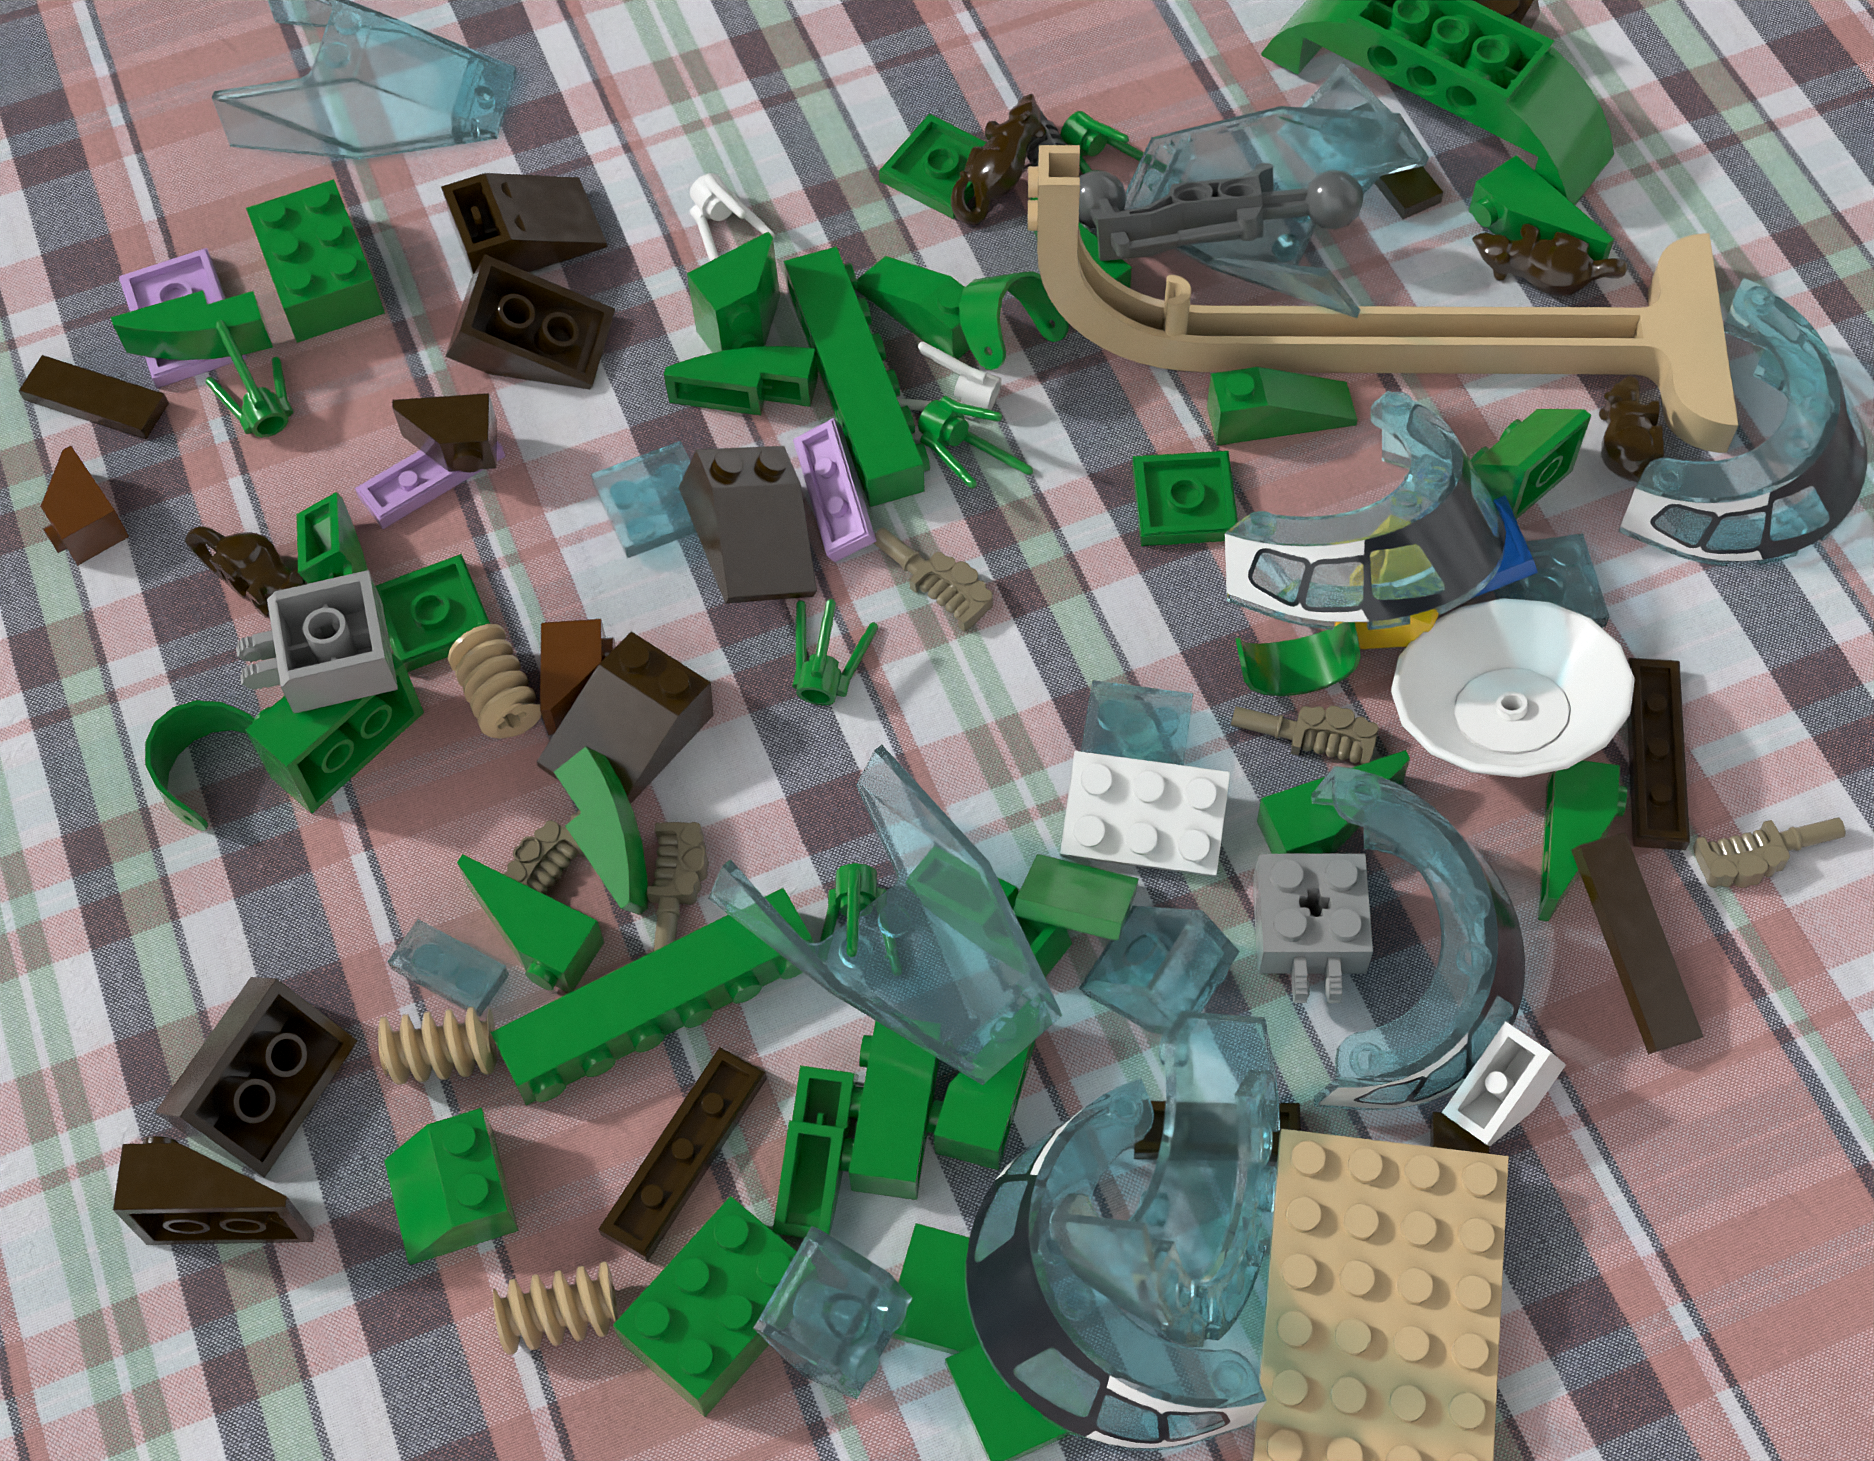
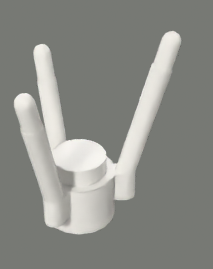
M714 173L705 174L699 177L691 186L690 197L696 205L690 210V214L698 224L709 261L719 257L707 222L708 219L722 221L733 212L739 218H745L762 234L769 232L774 239V232L748 209L733 191L728 189L719 175Z
M925 342L918 344L922 355L960 375L955 386L954 396L960 398L961 403L992 410L1001 387L1002 379L1000 377L972 368ZM898 399L900 407L908 405L910 410L923 411L931 402L926 400ZM964 415V417L970 418L972 420L975 418L972 416Z

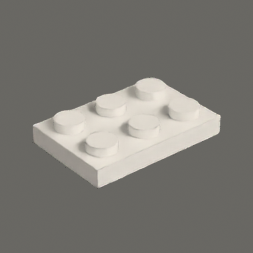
M1074 751L1060 855L1216 877L1230 772Z

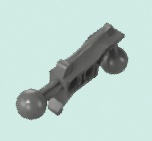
M1259 163L1255 166L1254 171L1237 178L1172 184L1169 194L1145 207L1125 210L1127 198L1122 182L1107 171L1092 170L1079 176V222L1088 228L1097 229L1100 261L1154 256L1189 244L1232 240L1253 241L1256 238H1263V220L1309 216L1321 228L1336 230L1349 226L1359 216L1364 196L1361 185L1354 177L1346 171L1335 169L1318 173L1308 183L1307 188L1273 191V165L1270 163Z

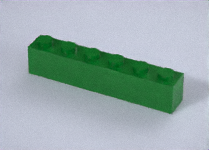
M837 246L783 261L787 292L808 347L815 348L819 376L836 420L842 426L852 462L869 506L873 507L925 492L924 472L930 471L928 454L923 443L915 444L912 434L915 433V425L908 405L900 407L897 397L901 396L897 376L893 369H885L883 361L886 360V353L883 341L879 333L871 334L868 326L872 324L870 310L864 297L857 299L854 290L858 289V284L852 264L850 262L843 264Z
M783 887L490 1033L525 1105L527 1106L535 1101L546 1102L559 1096L568 1084L584 1076H599L610 1070L615 1065L616 1060L634 1051L639 1053L649 1051L658 1046L666 1035L684 1026L686 1028L699 1026L711 1018L714 1011L732 1002L740 1004L754 998L763 986L779 978L787 980L800 975L809 967L811 962L816 960L813 939Z

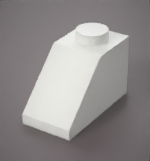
M1505 1021L1442 1113L1486 1145L1491 1146L1536 1109L1566 1064L1552 1052Z

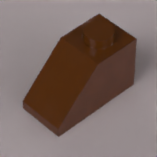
M69 446L63 449L40 506L50 522L48 526L42 529L57 553L59 554L67 549L78 566L125 540L129 535L116 511L73 447Z
M601 619L541 623L540 712L548 735H554L597 666L616 647L614 637L606 638Z

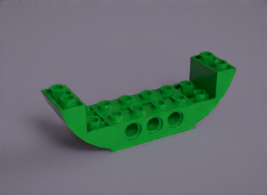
M1306 0L1261 52V56L1298 75L1318 51L1324 47L1537 156L1538 160L1535 171L1574 205L1577 204L1614 156L1611 131L1603 109L1591 88L1573 65L1553 47L1555 41L1473 0Z

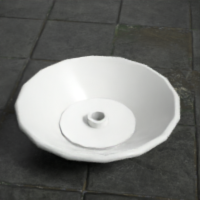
M1503 598L1459 607L1437 619L1429 632H1423L1414 641H1411L1398 657L1391 693L1402 726L1431 755L1472 773L1522 778L1568 769L1605 748L1630 716L1635 678L1621 645L1591 618L1551 602Z

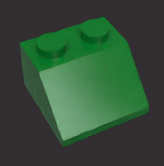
M769 232L687 273L696 332L712 353L766 345L780 299L774 241Z
M1536 409L1523 421L1519 419L1514 420L1504 430L1500 441L1490 449L1487 446L1481 448L1472 457L1471 463L1469 462L1471 474L1485 485L1493 500L1506 496L1517 520L1573 471L1592 415L1585 409ZM1471 481L1472 496L1479 504L1482 505L1492 501L1481 488Z
M482 1108L427 1124L384 1160L409 1265L519 1231L494 1132Z

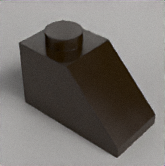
M489 393L392 400V409L401 435L448 472L462 471L471 473L480 469L497 468V419Z

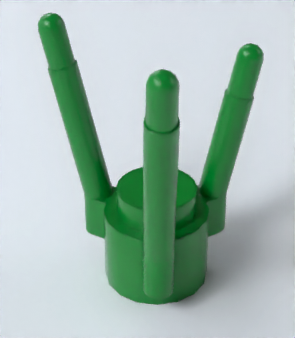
M1084 111L1074 112L1065 121L1061 129L1060 135L1067 145H1080L1079 170L1082 174L1092 171L1083 156L1089 155L1094 157L1098 155L1106 144L1166 176L1171 173L1170 167L1128 144L1129 137L1126 134L1093 119Z
M218 320L216 327L247 390L243 397L242 408L213 377H207L206 384L239 420L245 434L253 433L261 438L276 435L287 426L289 422L288 417L294 413L287 398L281 359L277 356L272 358L276 394L270 392L266 387H257L225 322Z
M946 395L941 400L931 401L922 411L918 421L919 432L923 434L920 442L931 448L969 488L973 489L977 486L976 480L945 446H957L962 441H965L1026 475L1033 473V468L1030 465L968 431L969 424L965 420L964 415L999 422L1002 419L1001 413L960 403Z
M828 599L826 602L816 654H812L809 657V661H807L806 604L803 600H799L796 603V671L792 687L797 689L796 694L800 699L815 705H831L836 701V696H847L850 680L878 630L877 623L872 622L869 624L841 673V670L838 668V660L827 655L836 606L834 599Z
M853 863L841 866L836 870L835 889L828 891V909L815 960L817 967L822 968L826 964L839 910L847 917V955L855 957L857 955L859 939V918L870 915L873 908L876 912L892 976L894 978L901 977L902 970L886 907V890L877 887V871L873 867L866 864Z

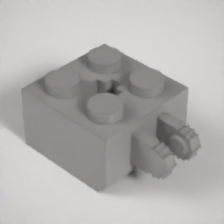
M369 570L275 591L267 599L272 630L253 634L251 637L247 636L237 641V658H241L244 662H257V664L251 663V665H246L245 668H242V674L240 675L241 685L254 690L281 685V689L294 714L398 689L383 604Z
M1258 854L1253 877L1257 968L1259 974H1291L1293 1003H1307V998L1310 995V982L1307 974H1325L1324 993L1327 997V1003H1341L1342 974H1366L1373 954L1366 854Z

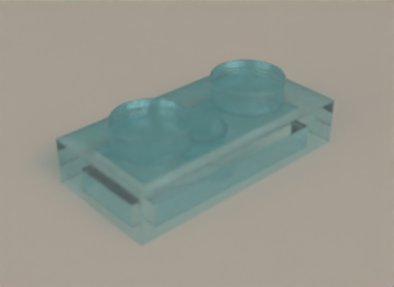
M417 919L387 961L393 971L467 1011L468 1007L474 1006L479 1018L509 976L505 965L420 919Z

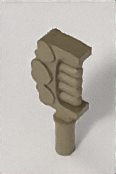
M885 527L880 528L875 533L876 542L873 544L900 564L904 571H909L913 575L909 579L910 589L915 593L919 590L925 593L928 592L929 598L937 599L938 605L945 606L947 612L954 613V617L958 619V625L962 631L966 632L993 607L992 591L986 588L984 581L978 580V572L976 569L971 568L968 563L964 561L956 563L953 557L945 556L942 552L934 553L926 561L920 556L918 551L912 550Z
M1235 706L1231 726L1271 735L1275 739L1280 737L1292 740L1290 754L1299 756L1300 748L1302 747L1305 751L1313 749L1317 754L1325 752L1329 757L1337 755L1341 760L1349 758L1353 763L1360 762L1359 765L1371 761L1379 729L1375 722H1368L1362 716L1355 718L1352 710L1338 706H1330L1326 712L1320 706L1314 708L1308 706L1301 707L1297 721L1283 718V715L1275 716Z
M580 810L576 814L571 815V820L581 813ZM552 820L547 821L542 828L537 829L534 832L535 837L527 836L522 839L520 845L513 851L515 860L509 862L507 865L508 870L504 873V875L544 895L548 892L547 887L550 888L555 884V878L558 879L562 876V869L569 867L570 860L576 858L578 854L582 857L585 856L567 828Z
M1839 817L1800 827L1792 826L1789 830L1781 832L1778 831L1772 820L1763 822L1760 830L1753 831V834L1751 832L1743 833L1741 837L1734 835L1729 840L1721 838L1717 843L1715 841L1707 843L1705 836L1697 838L1693 850L1699 867L1706 878V883L1710 887H1730L1734 883L1737 887L1747 888L1750 885L1760 884L1764 876L1772 877L1775 872L1783 871L1790 858V850L1799 851L1803 847L1844 838L1846 831L1844 823Z
M697 822L655 823L654 831L660 845L656 853L659 857L655 861L657 868L654 872V877L656 879L652 886L647 887L649 901L651 903H659L655 914L657 921L653 951L676 941L677 924L680 918L679 905L694 904L697 901V894L702 889L701 882L707 878L709 861L705 851L704 835L700 824Z

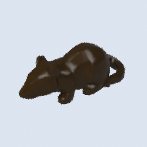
M1033 94L1021 98L1009 111V119L1004 123L999 124L996 121H989L985 127V136L988 141L983 147L972 148L965 171L960 172L961 178L952 189L951 207L959 221L968 225L981 223L988 214L990 201L1009 193L1020 180L1025 165L1026 150L1033 136L1042 138L1046 135V128L1040 122V109ZM968 182L973 183L976 198L975 206L972 210L967 207L964 200V192Z
M1523 224L1520 230L1523 239L1509 240L1505 236L1486 232L1477 234L1472 238L1482 259L1493 269L1496 280H1504L1507 274L1510 273L1525 278L1542 292L1553 296L1571 295L1589 283L1603 277L1622 278L1626 274L1628 266L1625 260L1618 258L1593 261L1588 255L1589 244L1566 233L1556 232L1552 240H1540L1541 234L1539 229L1530 224Z
M1627 376L1621 382L1615 384L1612 390L1606 392L1603 396L1606 399V404L1599 411V417L1601 420L1607 421L1608 427L1601 443V458L1607 468L1618 477L1637 482L1644 492L1664 497L1658 480L1659 466L1664 457L1662 426H1657L1660 404L1657 400H1652L1649 405L1640 404L1639 382L1636 378Z
M198 526L190 529L186 535L185 543L195 556L241 598L247 595L254 608L265 618L269 616L267 599L275 591L307 584L298 574V569L291 572L284 565L275 546L265 536L258 533L241 532L224 536L206 526ZM206 544L216 552L214 555L209 552Z

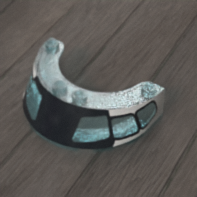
M1743 278L1732 300L1731 308L1724 324V332L1765 348L1753 376L1773 386L1788 398L1785 417L1779 428L1768 440L1743 455L1706 462L1678 460L1670 457L1658 458L1650 462L1635 487L1618 531L1675 556L1719 566H1728L1730 561L1758 560L1759 565L1778 562L1797 556L1799 550L1818 540H1825L1839 528L1850 514L1861 493L1867 471L1868 451L1861 420L1829 350L1820 335L1801 313L1780 296L1764 286Z
M1387 391L1371 406L1370 417L1371 422L1382 429V461L1409 469V472L1404 476V481L1397 489L1381 500L1345 513L1302 517L1257 511L1241 519L1225 533L1227 602L1284 622L1327 630H1334V621L1366 622L1368 630L1410 624L1411 615L1434 608L1439 614H1443L1474 597L1491 581L1498 571L1505 554L1506 531L1504 520L1471 460L1449 425L1432 410L1412 400L1408 394Z
M1334 766L1312 793V804L1332 805L1339 816L1348 823L1363 827L1365 849L1392 854L1417 867L1425 879L1437 906L1441 927V949L1435 974L1427 990L1408 1012L1383 1026L1368 1031L1355 1032L1341 1042L1335 1057V1079L1314 1095V1107L1374 1111L1411 1108L1434 1101L1459 1088L1505 1021L1513 1026L1522 1001L1525 982V952L1521 928L1512 901L1492 866L1433 806L1393 781L1365 771Z
M1141 1078L1103 1094L1027 1147L1004 1168L983 1198L974 1219L965 1261V1288L973 1328L990 1364L1011 1392L1015 1390L1028 1404L1042 1414V1419L1082 1440L1089 1438L1106 1444L1122 1446V1450L1158 1451L1195 1444L1249 1427L1267 1400L1256 1371L1249 1359L1241 1353L1230 1349L1210 1350L1186 1347L1153 1335L1132 1321L1114 1303L1101 1284L1094 1269L1087 1240L1088 1209L1093 1191L1109 1165L1134 1143L1144 1139L1150 1131L1154 1119L1152 1104Z

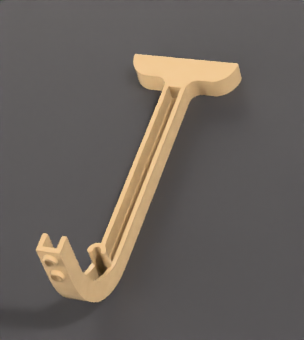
M1039 145L1038 167L1028 166V198H1038V200H1028V231H1037L1038 267L1043 286L1058 312L1074 329L1093 343L1120 357L1158 368L1190 372H1224L1263 367L1292 373L1641 375L1649 378L1658 386L1666 424L1684 442L1702 450L1727 453L1738 428L1709 233L1683 237L1670 244L1662 252L1648 289L1649 306L1641 308L1190 305V284L1180 276H1167L1164 301L1126 287L1107 274L1093 260L1082 241L1078 227L1080 145Z

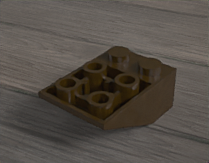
M482 173L441 186L452 226L472 276L484 255L493 257L526 272H531L608 247L579 177Z

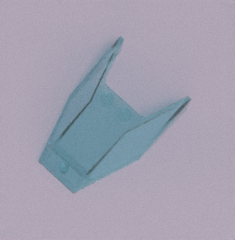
M267 0L275 23L326 28L310 73L296 79L214 91L212 95V101L230 147L360 160L497 139L517 71L515 66L350 0Z
M1278 106L1151 137L1126 190L1127 201L1125 210L1145 207L1169 194L1172 184L1237 178L1254 171L1255 166L1259 163H1270L1273 165V191L1307 188L1308 183L1318 173L1331 169L1346 171L1357 181L1425 166L1429 156L1400 113ZM1309 216L1263 220V238H1256L1253 241L1232 240L1189 244L1174 248L1212 270L1342 314L1358 318L1361 311L1330 269L1299 265L1317 225Z
M880 745L873 751L856 787L895 870L897 880L890 889L859 913V939L857 955L855 957H849L846 952L847 923L820 943L807 942L793 930L731 859L722 865L708 899L828 992L981 1085H984L1062 1017V1013L990 862L887 749Z

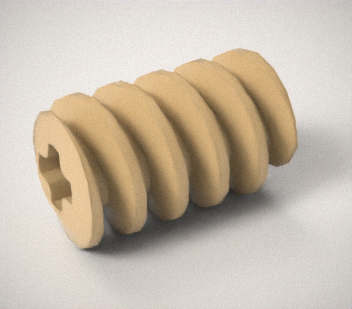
M485 624L473 628L458 638L449 650L448 661L452 670L455 671L459 685L463 687L465 698L470 702L471 710L474 717L478 719L477 722L482 733L492 738H510L523 734L537 723L541 717L540 705L534 704L536 700L535 692L532 688L527 687L529 683L525 673L520 671L521 665L518 658L512 655L514 651L511 643L505 640L506 634L503 627L498 624Z
M474 1006L468 1007L465 1021L458 1024L452 1009H446L442 1026H436L430 1011L424 1012L421 1028L417 1029L414 1028L409 1014H403L399 1031L392 1030L387 1016L381 1017L378 1027L380 1062L385 1076L387 1077L389 1074L395 1084L402 1085L407 1082L411 1071L418 1082H426L430 1077L433 1067L437 1077L445 1080L451 1076L455 1065L459 1075L469 1077L473 1073L475 1062H477L483 1074L493 1073L497 1062V1045L490 1033L495 1030L491 1008L488 1009L486 1021H480Z
M606 1261L600 1262L597 1280H591L584 1266H578L575 1283L571 1285L568 1284L562 1271L557 1270L554 1273L553 1284L550 1289L545 1288L538 1274L532 1275L529 1293L523 1294L516 1279L509 1280L506 1297L500 1298L497 1290L493 1289L494 1312L499 1340L508 1355L517 1352L520 1336H522L530 1350H536L540 1348L543 1331L546 1333L550 1343L557 1346L563 1343L566 1327H568L571 1335L578 1342L586 1338L589 1322L599 1337H604L608 1335L611 1318L615 1322L618 1320L617 1300L612 1274Z

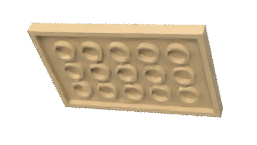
M1281 1129L1257 1403L1267 1402L1255 1419L1252 1461L1494 1460L1509 1156Z

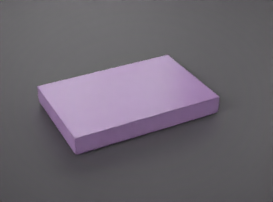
M207 248L119 276L130 311L202 290L209 304L226 299ZM246 354L242 355L243 359H247ZM145 356L156 388L233 363L231 357L175 360Z

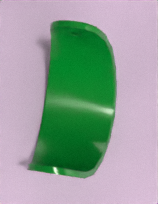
M1029 271L974 279L963 289L959 302L960 325L970 350L978 363L985 369H997L1004 364L1006 359L1000 312L1002 299L1007 291L1021 302L1045 339L1057 342L1067 336L1069 323L1051 302L1043 286L1040 274ZM1051 320L1055 322V327L1051 325ZM988 347L992 350V354L988 353Z
M1342 622L1331 629L1313 635L1273 643H1247L1241 640L1240 637L1235 638L1244 682L1250 690L1263 695L1292 696L1328 688L1352 674L1358 668L1361 659L1355 622Z
M200 700L172 707L156 720L145 741V766L165 804L182 822L197 830L205 831L209 825L197 812L178 801L167 791L169 772L178 755L195 740L210 733L233 730L247 734L245 729L253 723L255 718L245 711L223 702Z

